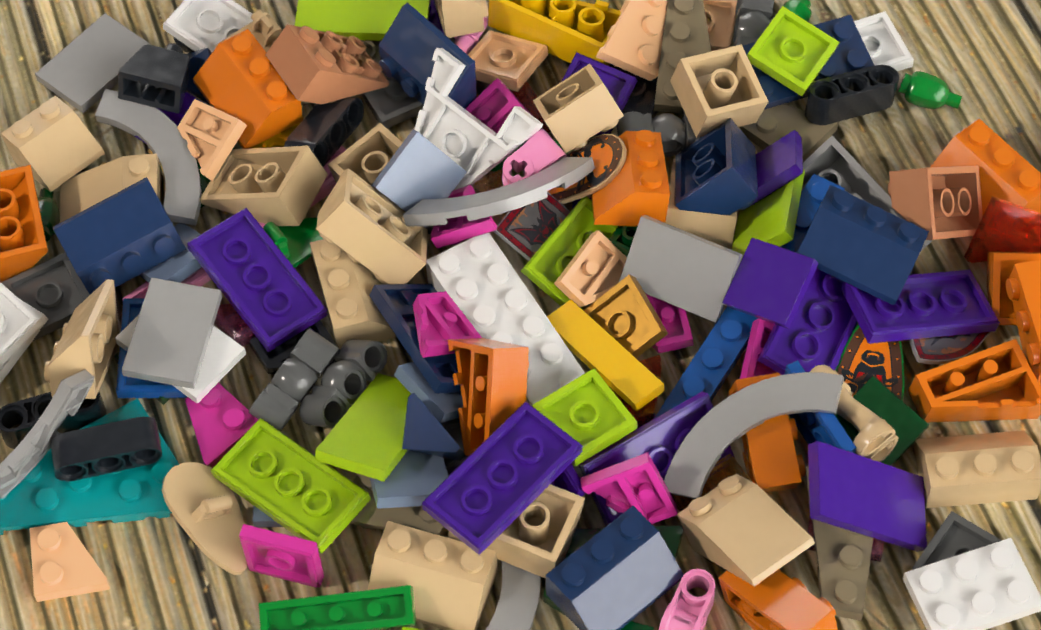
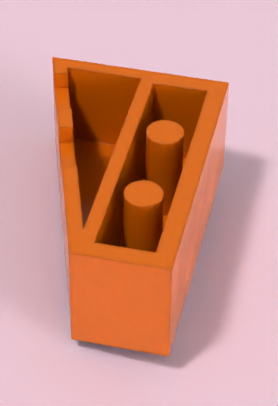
M1035 260L1014 265L1009 279L1006 280V291L1009 299L1013 302L1023 354L1041 387V260Z
M484 338L447 339L449 351H455L458 373L453 374L454 385H460L463 407L458 408L466 456H470L525 401L527 402L529 347Z
M780 372L737 379L729 390L727 397L759 381L780 376ZM787 414L773 417L741 436L744 448L742 456L750 481L756 483L765 493L793 489L799 486L802 482L801 477H805V464L802 455H796L794 441L798 440V431L794 418L789 419Z

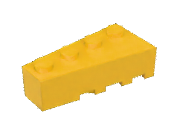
M489 0L488 26L510 36L548 46L549 54L569 63L572 62L577 52L609 66L610 63L597 58L596 55L599 49L605 45L608 39L607 34L611 26L616 24L621 12L620 10L609 8L610 3L596 0L595 4L580 0Z

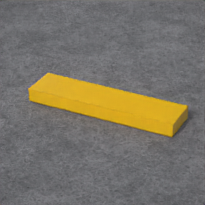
M569 300L547 316L568 349L590 369L594 368L607 385L636 412L665 391L664 383L572 300Z

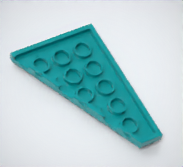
M137 398L81 429L136 417H149V415ZM159 433L162 457L155 463L76 481H61L55 477L50 449L31 472L3 499H0V535H3V531L28 529L30 532V528L63 522H67L73 527L87 526V522L112 520L113 523L144 520L147 517H170L172 513L165 503L162 485L166 474L179 463Z

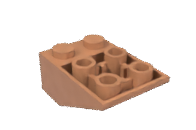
M287 24L265 54L298 101L322 105L385 88L390 84L383 75L382 68L365 50V44L355 36L346 37L331 31L322 32L313 30L308 26L299 27Z

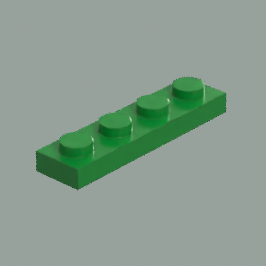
M411 585L258 603L260 630H381L416 625L414 594Z

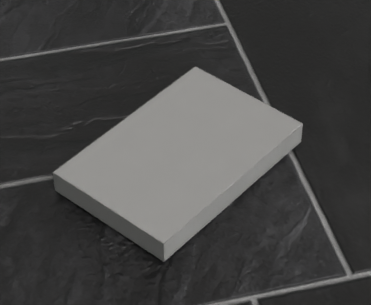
M104 13L38 70L35 76L38 82L82 113H85L103 96L105 89L111 90L118 83L120 68L141 47L151 44Z
M643 215L640 218L619 282L630 274L636 277L645 294L716 323L722 315L725 306L722 303L739 267L743 254Z
M151 277L122 367L123 376L194 389L222 299L221 290Z

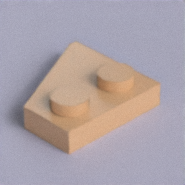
M194 99L177 128L182 138L187 140V147L191 155L200 164L201 174L213 181L247 125L238 118Z
M599 230L591 233L555 281L554 285L579 307L595 302L619 283L627 257Z
M67 522L30 528L33 588L37 602L110 590V584L106 576Z

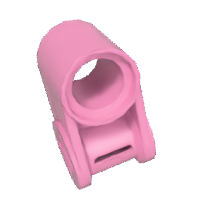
M541 129L504 161L502 184L506 186L548 168L561 158L566 157L567 154L544 129ZM512 170L517 173L524 171V177L522 178L518 174L512 177Z
M697 568L691 569L684 574L672 601L664 612L659 630H704L715 597V581L709 572ZM699 587L707 593L696 597L689 594L688 591Z

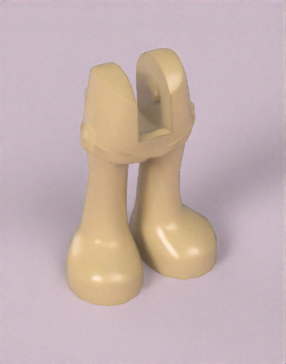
M818 365L810 371L838 374L836 370L826 365ZM843 381L836 414L852 424L859 432L853 442L856 446V453L881 462L891 453L898 442V436L895 434L896 431L884 419L851 396L853 394L850 391L851 387Z

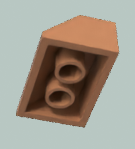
M979 165L889 171L888 194L891 198L892 208L906 221L929 231L926 240L984 235Z

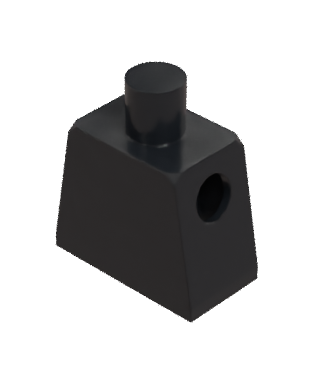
M173 43L167 44L165 48L149 44L144 45L119 70L118 98L179 114L189 82L190 57L183 53L180 46Z

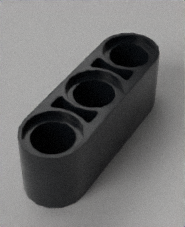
M875 65L817 80L810 85L805 117L813 124L828 125L886 110L893 104L899 82V73L891 66Z
M348 97L322 105L316 104L289 135L284 147L309 146L324 167L361 123L364 115L362 100Z
M51 392L9 403L0 409V433L8 447L15 449L33 428L52 400ZM98 392L96 399H84L75 416H71L68 413L57 431L62 434L79 430L105 416L106 408L100 392ZM92 403L91 406L82 408L84 405ZM16 424H21L19 427L10 429L12 426Z
M146 416L65 432L56 435L50 441L54 474L61 481H76L155 463L162 457L157 421Z

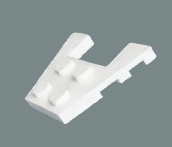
M436 48L432 59L435 61L432 75L427 78L425 86L427 95L423 110H419L414 130L422 134L467 172L455 187L459 189L468 185H474L538 132L544 124L520 106H514L499 132H494L448 96L466 65L445 49Z

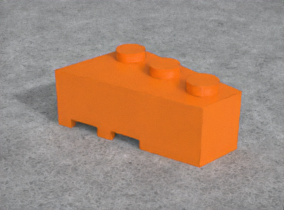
M1016 339L916 374L908 389V393L920 417L927 423L1038 419L1041 415V387Z
M780 569L756 586L751 585L729 571L724 572L718 577L725 602L753 630H838L835 620L836 611L831 603L823 597L818 599L807 590L806 586L798 578H790Z

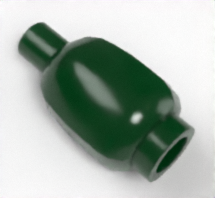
M42 188L38 202L46 242H48L50 237L55 235L52 227L60 223V212L56 202L53 200L54 192H49L46 188Z

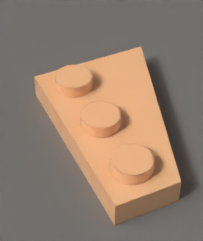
M625 0L620 9L621 14L616 24L611 26L607 34L608 39L605 45L599 49L596 57L648 81L657 78L668 0Z

